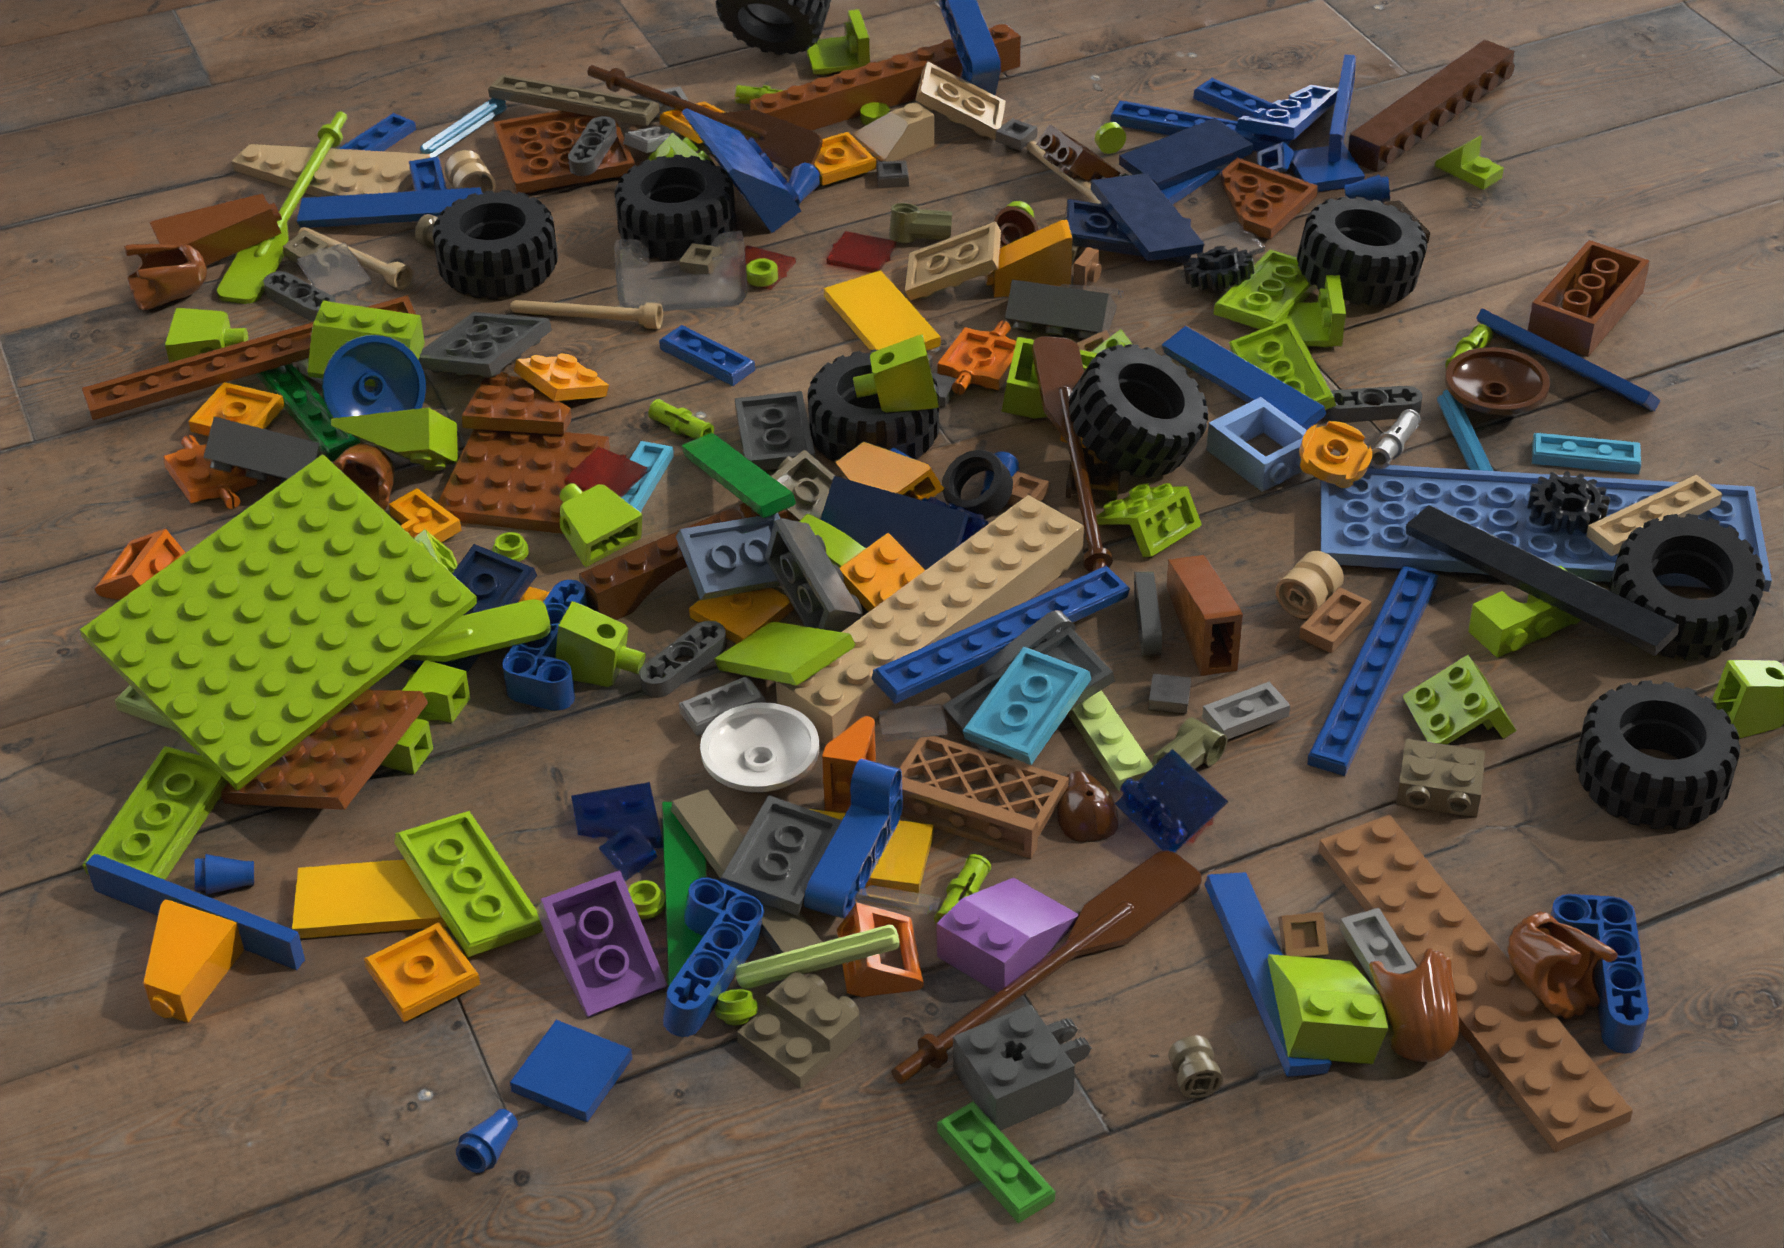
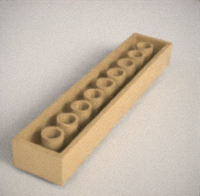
M1027 495L842 631L843 633L851 634L856 645L852 650L797 686L776 682L777 704L791 707L804 714L815 726L819 741L825 745L860 718L869 716L875 719L894 703L871 679L874 669L1030 600L1083 559L1084 525Z

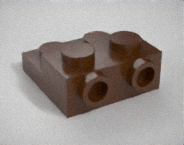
M1049 124L1036 144L1046 152L1043 156L1046 160L1057 167L1061 163L1062 166L1059 170L1074 180L1077 175L1089 181L1092 176L1096 179H1102L1103 176L1105 178L1118 177L1121 173L1089 148Z

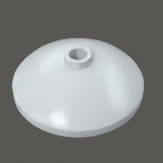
M762 702L745 704L725 711L708 725L700 743L703 765L714 779L733 789L757 793L779 790L802 779L815 765L820 749L818 732L813 723L804 714L785 705Z

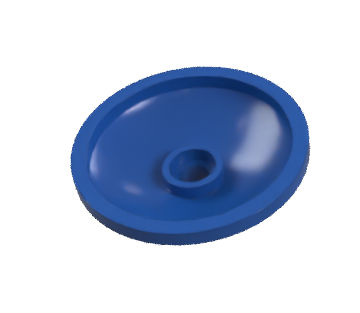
M366 335L348 341L332 355L323 375V397L333 418L422 408L425 400L426 379L419 360L404 344L385 336ZM369 379L375 382V388L371 392L366 391L364 387L365 382Z

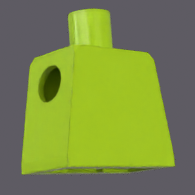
M176 308L165 343L169 363L248 341V332L246 328H231L228 314L224 311Z
M923 334L872 352L870 361L873 373L853 377L857 398L878 394L881 410L884 412L939 408Z
M572 483L561 490L559 498L563 503L560 506V528L585 567L641 539L643 515L605 485L598 484L582 492L576 484Z
M573 601L558 625L555 659L563 660L570 665L573 681L605 687L612 686L621 669L639 674L646 654L626 647L628 627L625 624Z
M1766 660L1727 661L1712 700L1716 703L1717 710L1723 709L1729 716L1731 724H1734L1737 729L1739 739L1774 730L1784 724V666L1780 662Z

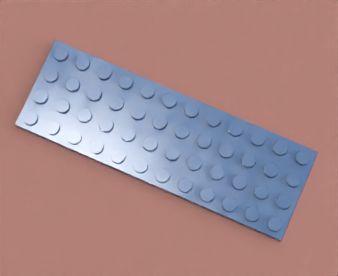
M1369 464L1365 475L1359 480L1354 481L1353 485L1349 488H1340L1335 484L1320 480V551L1329 554L1339 565L1400 569L1402 566H1407L1418 570L1489 575L1406 534V524L1428 505L1556 566L1561 565L1568 572L1585 580L1610 582L1618 554L1610 556L1587 538V533L1584 534L1579 529H1574L1572 535L1568 534L1565 528L1554 532L1553 526L1550 524L1546 526L1540 525L1541 517H1531L1532 509L1527 508L1532 483L1537 484L1540 476L1549 480L1550 474L1389 465L1385 469H1376ZM1584 477L1587 481L1597 480L1596 488H1606L1605 496L1610 497L1607 516L1679 483ZM1710 484L1722 493L1720 505L1700 514L1698 519L1708 521L1710 517L1720 521V526L1726 529L1730 526L1739 533L1738 538L1740 540L1746 539L1754 548L1752 555L1757 554L1763 565L1762 572L1765 575L1763 591L1769 592L1772 579L1754 487ZM1671 573L1656 577L1661 585L1711 589L1699 579L1685 574Z

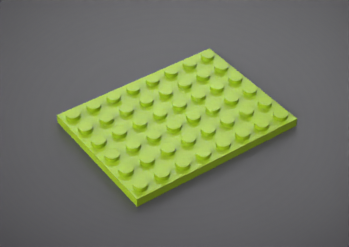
M322 454L80 629L81 637L238 791L477 604V596Z

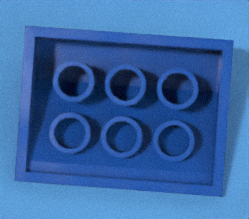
M687 108L682 111V114L719 166L731 177L735 187L771 233L801 212V209L795 202L799 198L798 194L752 137L747 140L737 129Z

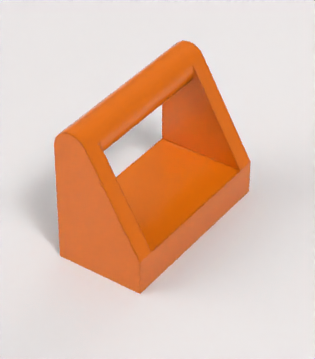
M167 529L131 540L97 584L95 592L101 597L121 600L186 552Z
M865 716L860 718L825 746L822 755L825 811L846 813L851 805L850 785L857 762L861 758L876 762L875 721L872 717Z
M856 903L837 928L838 938L889 924L893 925L899 935L904 970L881 964L879 954L843 963L848 994L867 997L917 991L924 986L912 919L910 917Z

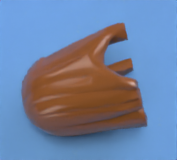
M129 244L124 246L126 256L138 255L142 260L138 268L127 277L136 306L142 311L187 297L200 289L206 279L207 269L205 261L200 252L190 245Z
M359 443L349 447L333 464L385 511L389 503L395 476L391 458L379 447Z
M1542 911L1522 919V922L1514 926L1507 947L1509 960L1516 975L1553 1015H1561L1564 1019H1572L1575 1014L1578 1016L1584 1015L1587 1005L1594 1008L1600 1004L1595 986L1597 962L1600 959L1612 962L1618 956L1616 951L1599 940L1572 926L1559 923L1553 916Z
M1426 949L1419 965L1410 973L1404 974L1387 971L1380 961L1371 962L1369 964L1370 971L1394 1032L1391 1040V1049L1403 1058L1412 1061L1433 1062L1445 1056L1455 1045L1459 1034V1014L1450 958L1445 957L1443 952Z

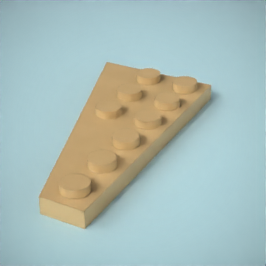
M249 144L231 162L234 171L292 189L316 148ZM329 149L305 193L317 197L404 192L413 183L408 161L430 158V154Z

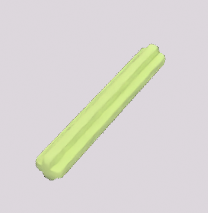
M889 924L738 965L735 970L736 979L742 989H749L786 979L795 971L805 974L896 950L899 947V935L894 926Z

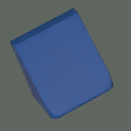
M1282 142L1258 151L1257 165L1280 173L1287 171L1293 157V150Z

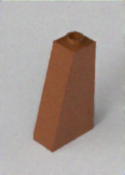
M263 193L149 222L159 244L190 245L200 252L206 265L282 234L277 223L282 220L278 208L274 202L268 204Z
M1205 555L1168 559L1166 588L1200 675L1205 676L1238 671L1243 618L1241 609Z

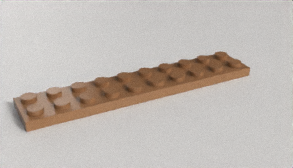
M1391 815L1320 840L1319 853L1365 911L1376 908L1381 910L1416 966L1422 961L1426 949L1443 952L1445 957L1450 958L1459 1014V1031L1554 1152L1630 1122L1633 1109L1558 1018L1539 1001L1516 975L1507 956Z

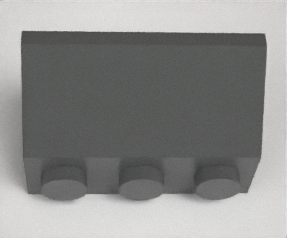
M1012 280L1005 319L1010 324H1013V329L1032 332L1034 327L1045 329V334L1064 337L1065 332L1077 334V338L1080 340H1085L1105 330L1109 331L1117 305L1108 293Z
M214 417L203 458L206 461H210V468L231 473L232 467L246 470L245 477L266 482L267 476L281 479L280 484H282L318 458L321 448L317 442Z
M784 518L775 520L764 558L805 627L837 632L844 631L861 618L862 608L857 597L853 594L851 595L846 588L840 568L836 564L833 565L827 556L824 541L819 535L814 534L807 523Z

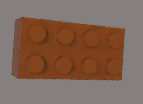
M1588 240L1532 302L1528 331L1559 347L1570 350L1574 354L1589 357L1643 294L1650 260Z

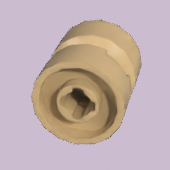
M462 150L456 152L447 160L444 168L445 176L453 189L480 187L483 194L485 191L493 190L495 192V180L478 154L473 151Z
M1322 551L1308 552L1277 584L1276 596L1278 602L1290 615L1301 619L1310 618L1342 586L1344 581L1342 568L1329 554Z

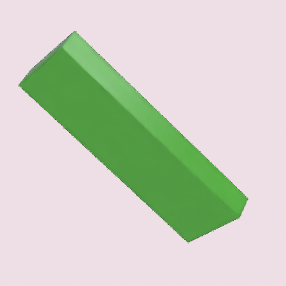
M974 1101L937 1122V1133L1018 1224L1055 1201V1190Z

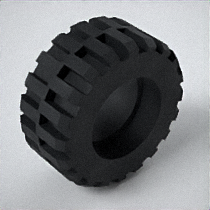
M716 0V9L724 28L728 32L731 31L733 37L738 41L742 40L746 42L747 46L761 49L760 51L765 53L770 51L775 52V55H784L785 53L794 55L800 51L808 50L818 42L831 0Z
M674 155V157L667 158L666 156H660L652 161L648 159L641 162L640 166H633L626 174L624 173L615 188L616 213L620 237L636 253L642 252L645 257L651 259L658 257L661 261H669V259L680 261L692 243L715 247L723 246L734 232L736 213L732 179L722 167L716 166L714 162L708 159L703 161L697 156L683 157V155Z
M491 190L479 195L476 193L470 194L466 199H458L452 203L451 207L447 206L443 209L433 225L432 233L439 274L451 288L464 295L470 293L472 297L476 298L488 296L489 299H498V296L506 295L507 297L516 296L518 292L526 293L532 290L534 285H541L551 275L558 262L555 227L551 212L535 197L529 198L525 193L518 192L515 194L510 190H502V192Z
M1339 197L1337 200L1329 199L1322 204L1320 203L1308 214L1297 253V262L1302 275H1305L1306 280L1311 285H1316L1318 290L1325 289L1326 275H1340L1344 300L1357 305L1360 303H1366L1368 306H1377L1379 303L1388 305L1404 299L1415 289L1427 250V239L1420 224L1417 221L1413 222L1412 216L1406 212L1398 211V208L1395 206H1387L1382 204L1381 201L1374 199L1373 201L1365 200L1363 197H1355V199Z
M1121 344L1097 353L1073 388L1069 397L1068 408L1070 420L1074 422L1073 429L1076 435L1083 438L1082 444L1088 450L1092 449L1097 454L1096 458L1103 463L1107 461L1112 464V468L1122 472L1125 470L1130 472V475L1136 477L1146 474L1147 478L1166 475L1180 467L1204 434L1208 421L1206 399L1203 392L1198 391L1199 385L1194 378L1190 379L1187 375V370L1181 365L1177 366L1171 362L1172 358L1165 354L1161 356L1149 347L1141 349L1138 345L1128 344L1123 347Z
M870 350L869 353L857 351L852 352L851 356L848 357L842 355L835 358L832 364L828 362L816 373L808 388L809 427L813 443L831 461L841 459L863 442L889 451L892 448H896L917 460L923 455V452L926 453L938 436L939 408L884 412L881 410L878 394L857 398L853 377L873 373L870 355L877 350ZM932 375L939 406V388L937 387L935 377Z
M1671 514L1664 516L1662 521H1659L1658 518L1645 522L1643 528L1638 527L1634 529L1619 550L1609 585L1610 592L1679 624L1678 635L1661 650L1663 652L1662 656L1674 658L1675 655H1682L1684 660H1695L1702 654L1705 658L1719 655L1721 649L1723 651L1730 650L1749 631L1761 601L1762 591L1765 586V575L1762 572L1763 565L1757 554L1752 555L1754 548L1746 539L1740 540L1738 538L1739 533L1730 526L1726 529L1719 525L1720 521L1710 517L1707 521L1698 519L1699 515L1686 514L1685 517ZM1671 573L1689 575L1704 582L1712 589L1716 596L1701 600L1683 598L1665 589L1656 577Z
M1652 680L1640 681L1638 685H1632L1631 682L1622 684L1616 688V691L1611 689L1599 696V699L1594 701L1588 708L1587 715L1584 718L1575 761L1579 781L1586 792L1590 791L1589 796L1598 806H1606V811L1616 818L1623 816L1628 819L1630 824L1637 826L1640 823L1649 824L1652 829H1663L1668 825H1672L1673 829L1684 828L1688 826L1690 821L1696 824L1707 819L1709 815L1716 813L1723 806L1724 800L1728 798L1741 746L1738 742L1739 735L1734 724H1731L1729 716L1723 709L1717 710L1716 703L1707 696L1702 698L1697 695L1696 690L1685 687V689L1674 687L1675 683L1663 681L1662 684H1653ZM1636 749L1659 750L1676 757L1678 760L1654 758Z

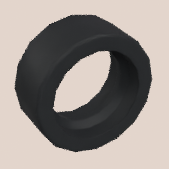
M981 449L968 451L957 457L948 466L942 478V486L944 488L942 492L945 500L954 510L969 514L968 520H985L997 514L1008 503L1013 490V479L1006 466L992 452ZM990 470L994 472L991 486L983 495L971 500L961 499V491L965 483L973 475L982 471Z

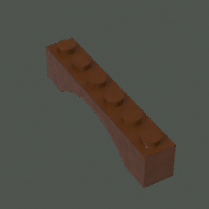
M742 503L686 528L761 515L745 503ZM786 510L778 513L780 519H787ZM679 531L579 573V580L585 586L588 608L614 620L632 614L642 601L662 582L687 567L676 539Z

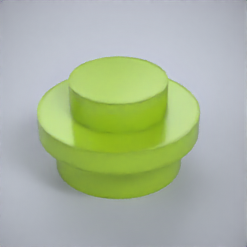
M507 532L495 539L492 551L520 562L527 557L529 548L527 542L520 534Z
M641 880L633 883L628 888L640 919L653 918L659 915L665 908V894L656 883Z
M733 989L722 992L718 996V1003L715 1005L716 1017L724 1020L729 1025L747 1023L750 1021V1017L758 1012V1003L753 999L752 992L745 989Z

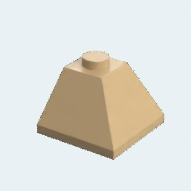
M918 102L909 103L853 132L852 136L879 161H896L934 146V114Z

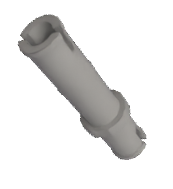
M1407 409L1401 412L1399 418L1390 429L1378 437L1375 448L1372 449L1370 464L1373 467L1385 469L1389 466L1392 459H1396L1401 455L1405 442L1419 427L1418 424L1421 422L1420 415L1416 411Z

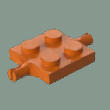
M1000 321L991 332L965 327L937 363V374L957 378L952 384V390L956 394L959 392V395L963 394L972 383L984 388L999 390L1009 376L1016 340L1006 337L1007 333L1011 330L1010 324L1006 321L1003 324V321Z
M189 435V439L187 436L182 439L181 444L185 449L163 456L165 468L190 503L205 499L221 498L227 508L233 509L232 505L234 508H237L240 504V498L235 492L257 485V480L245 477L246 470L232 467L231 473L210 468L211 462L203 458L207 444L199 445L193 435Z

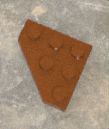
M1236 158L1221 173V183L1243 230L1254 233L1262 238H1273L1317 196V185L1240 158Z
M500 372L494 377L484 378L462 414V428L564 435L571 422V408L560 401H553L521 377L509 376L504 372Z

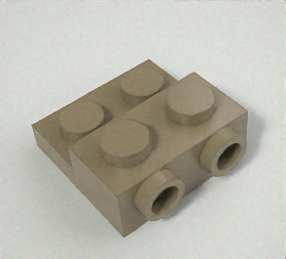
M805 449L794 458L788 456L779 465L777 472L771 476L793 492L796 504L786 509L787 519L798 522L807 513L821 519L833 477L835 476Z
M1405 739L1396 805L1477 817L1482 792L1485 750Z
M795 971L766 995L767 1007L737 1031V1039L740 1045L801 1089L861 1037L860 1014L853 1000L847 996H841L837 999L831 995L824 981L816 974H810L806 977L799 971Z

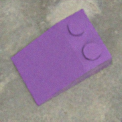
M620 870L540 900L537 914L551 949L587 1018L668 986Z
M1013 877L962 898L937 922V957L995 992H999L1039 963L1074 927L1079 914Z

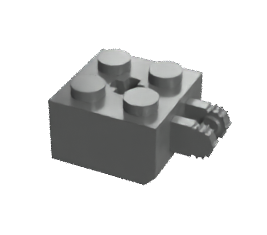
M1029 1004L953 1036V1070L976 1105L1001 1131L1066 1103L1074 1094V1064L1078 1061L1081 1062L1083 1059L1085 1060L1092 1048L1084 1037L1076 1038L1074 1041L1071 1040L1075 1037L1078 1030L1071 1018L1062 1019L1046 1026L1033 1006Z

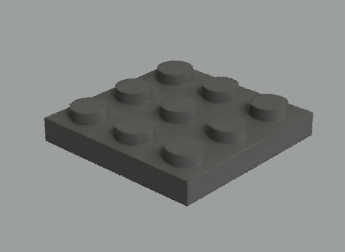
M473 312L423 348L419 362L423 369L431 370L434 373L445 371L455 372L457 375L475 374L481 375L484 378L494 377L510 362L519 359L521 354L528 348L539 344L541 339L552 331L549 318Z

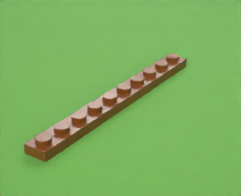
M408 295L368 306L369 308L416 314ZM314 322L83 387L82 391L92 421L308 359Z

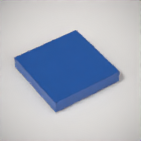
M1344 144L1339 162H1328L1329 146L1293 151V157L1289 165L1297 179L1317 185V192L1345 188L1346 184H1352L1365 179V175Z
M556 1020L510 1081L511 1091L588 1122L632 1060V1051L628 1047Z

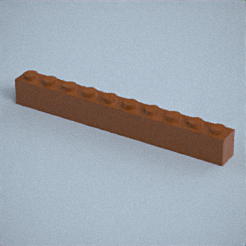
M997 24L993 28L988 29L1000 58V73L1020 67L1021 36L1007 24ZM947 39L940 44L921 47L916 51L906 54L894 55L890 59L871 62L866 66L853 70H844L840 74L830 77L817 78L813 82L800 86H791L787 90L773 94H764L760 98L750 100V110L755 109L813 131L861 116V107L868 103L879 102L891 107L916 99L921 73L927 61L961 78L963 66L952 39Z

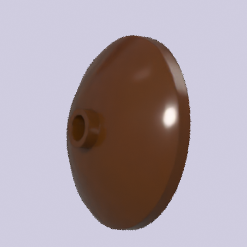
M1484 347L1463 352L1453 358L1446 369L1445 384L1450 394L1458 402L1473 411L1491 416H1514L1528 412L1544 402L1549 393L1550 378L1545 368L1530 356L1505 348Z

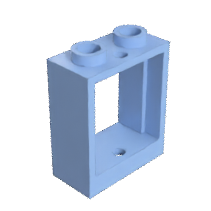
M1259 397L1209 422L1206 450L1263 492L1302 472L1299 448L1307 430L1262 397ZM1265 433L1284 448L1265 457L1246 443V441Z

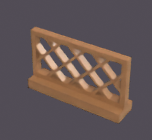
M923 732L900 767L902 770L903 790L901 817L918 823L932 824L933 828L1032 859L1037 850L1038 837L1065 793L1069 777ZM928 748L941 752L944 756L926 761L923 753ZM970 761L978 764L980 768L962 772L958 764ZM950 766L954 775L935 779L932 771ZM1008 773L1015 775L1016 780L999 784L995 775ZM924 774L928 782L921 783L908 779V777ZM986 778L990 784V787L972 791L968 782ZM1044 784L1053 787V790L1035 795L1031 787ZM960 785L964 794L959 795L943 789ZM1023 789L1027 798L1009 803L1005 794ZM997 797L1001 805L993 806L981 802V800ZM1034 808L1038 816L1034 819L1017 812Z

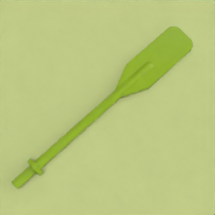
M337 112L331 123L323 125L318 131L320 142L279 210L282 220L277 223L282 234L238 252L217 288L220 300L251 304L261 298L265 291L264 278L268 274L276 272L284 258L283 246L289 242L288 220L329 149L339 146L343 139L340 130L347 120V115L344 112Z
M531 599L462 615L406 660L446 662L542 639L551 631V623L546 605L540 600Z

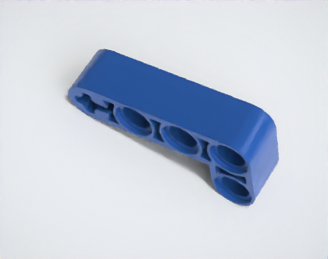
M940 0L943 18L963 66L961 79L996 95L1001 63L977 0Z
M569 579L557 583L543 601L551 623L550 633L542 639L513 645L505 656L502 666L507 696L510 699L554 711L564 710L574 703L575 694L571 667L567 662L555 658L558 625L571 602L573 601L588 607L585 586L581 582Z
M862 758L857 762L851 778V805L807 884L804 896L806 908L845 919L857 903L899 823L903 807L902 770Z
M700 878L690 884L684 920L689 929L702 935L703 938L667 990L663 1025L671 1034L679 1037H689L700 1030L718 1003V996L726 991L735 978L737 966L745 963L757 945L764 914L763 905L757 898L712 878Z
M1579 894L1561 895L1553 902L1551 916L1559 923L1585 932L1609 946L1618 954L1616 960L1612 962L1600 959L1595 968V986L1600 999V1004L1598 1005L1600 1030L1603 1043L1609 1049L1622 1054L1632 1053L1641 1046L1649 1015L1634 908L1628 901L1618 897Z

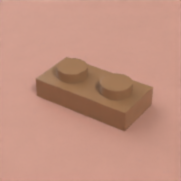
M1339 587L1300 627L1299 638L1327 652L1333 653L1370 614L1372 602Z

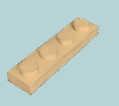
M1694 475L1588 525L1586 537L1610 556H1614L1619 553L1623 542L1628 539L1629 534L1638 527L1643 528L1645 522L1655 518L1662 521L1664 516L1678 514V517H1685L1686 514L1700 515L1720 505L1722 493L1698 475Z

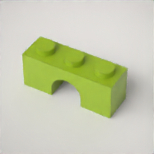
M1501 591L1473 604L1468 632L1498 658L1511 651H1517L1540 638L1548 637L1553 632L1564 627L1577 624L1581 619L1528 594L1527 603H1521L1511 599Z
M425 660L416 673L410 675L402 691H422L428 704L380 765L415 775L433 750L428 721L441 720L453 723L471 699L467 674L464 670Z

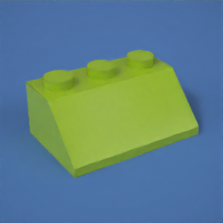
M322 301L312 326L307 370L308 377L323 379L325 368L332 355L348 341L366 335H380L395 339L408 347L419 360L425 344L421 315ZM369 379L365 382V385L375 387V382Z

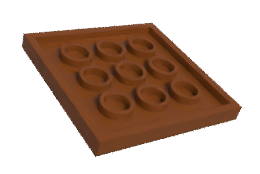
M559 110L493 122V127L516 193L531 194L538 190L564 188L567 185L582 182L592 183L599 179L621 178L624 173L626 174L630 168L635 166V162L628 145L624 144V136L618 122L615 121L617 138L597 170L586 176H577L570 172L568 155L588 123L597 117Z
M474 429L442 492L438 504L457 517L461 523L563 534L560 528V506L563 502L559 498V494L565 486L572 483L576 484L582 492L594 486L610 449L609 437L571 432L557 435Z
M367 689L237 791L228 782L221 791V798L225 804L345 810L428 702L422 691Z

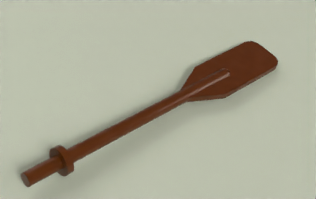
M591 65L587 70L588 76L606 82V87L610 91L618 92L622 88L680 111L687 108L737 129L747 140L752 137L771 162L791 170L801 163H809L814 166L823 145L822 138L816 132L755 109L719 113L626 78L625 72L619 68L607 71Z
M1038 337L1033 342L1032 354L1043 411L1068 445L1088 551L1083 556V563L1086 570L1093 572L1104 566L1110 567L1113 559L1111 552L1102 546L1081 436H1077L1073 429L1074 422L1070 420L1068 409L1070 394L1084 373L1080 349L1074 341L1067 338Z
M1160 851L1155 853L1084 905L1065 944L936 1037L927 1033L919 1038L917 1042L919 1050L891 1070L893 1078L899 1084H903L928 1065L934 1068L943 1066L948 1061L947 1051L953 1047V1036L986 1023L1074 957L1129 943L1200 889L1202 875L1199 870L1175 852Z

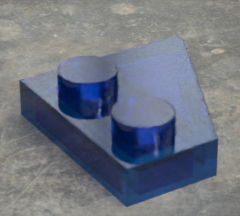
M650 782L571 796L578 835L593 838L606 837L611 841L627 843L628 837L649 840L651 848H663L662 835Z

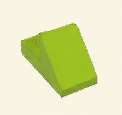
M1481 135L1435 161V167L1483 190L1503 177L1504 167L1493 163L1490 159L1479 156L1482 141Z

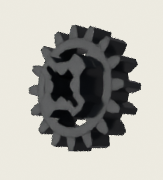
M1216 246L1208 252L1198 253L1197 258H1189V263H1184L1186 284H1190L1191 288L1200 286V290L1210 287L1215 292L1224 291L1225 288H1230L1231 285L1242 284L1241 280H1249L1251 278L1250 275L1255 273L1252 253H1248L1246 249L1238 251V247L1228 250L1226 246Z
M1565 471L1564 475L1560 477L1556 473L1551 472L1549 480L1540 476L1537 484L1532 483L1527 508L1532 509V518L1541 517L1540 525L1546 526L1550 524L1553 526L1554 532L1565 528L1570 535L1573 534L1574 529H1579L1585 534L1587 533L1588 525L1607 517L1610 497L1605 496V487L1596 488L1597 480L1587 481L1584 479V474L1580 473L1577 477H1571L1569 471Z

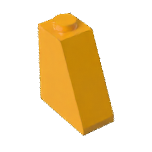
M1060 220L1000 248L998 269L985 276L986 285L992 286L994 298L1008 297L1012 280L1071 288L1072 235L1068 221Z
M866 442L861 443L836 461V464L847 480L927 502L944 490L928 464Z
M165 899L162 902L143 982L152 1011L163 1018L172 1017L189 1023L244 951L237 922Z

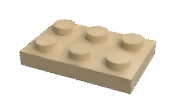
M928 61L922 70L915 99L926 109L935 110L947 116L952 122L961 123L973 129L978 135L987 136L993 140L996 139V131L1001 127L1006 102Z
M996 221L909 253L905 292L909 299L927 297L938 290L950 286H958L966 280L978 276H986L997 270L1001 230Z

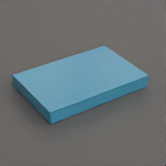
M1023 646L963 729L965 739L1032 765L1091 681L1090 671Z

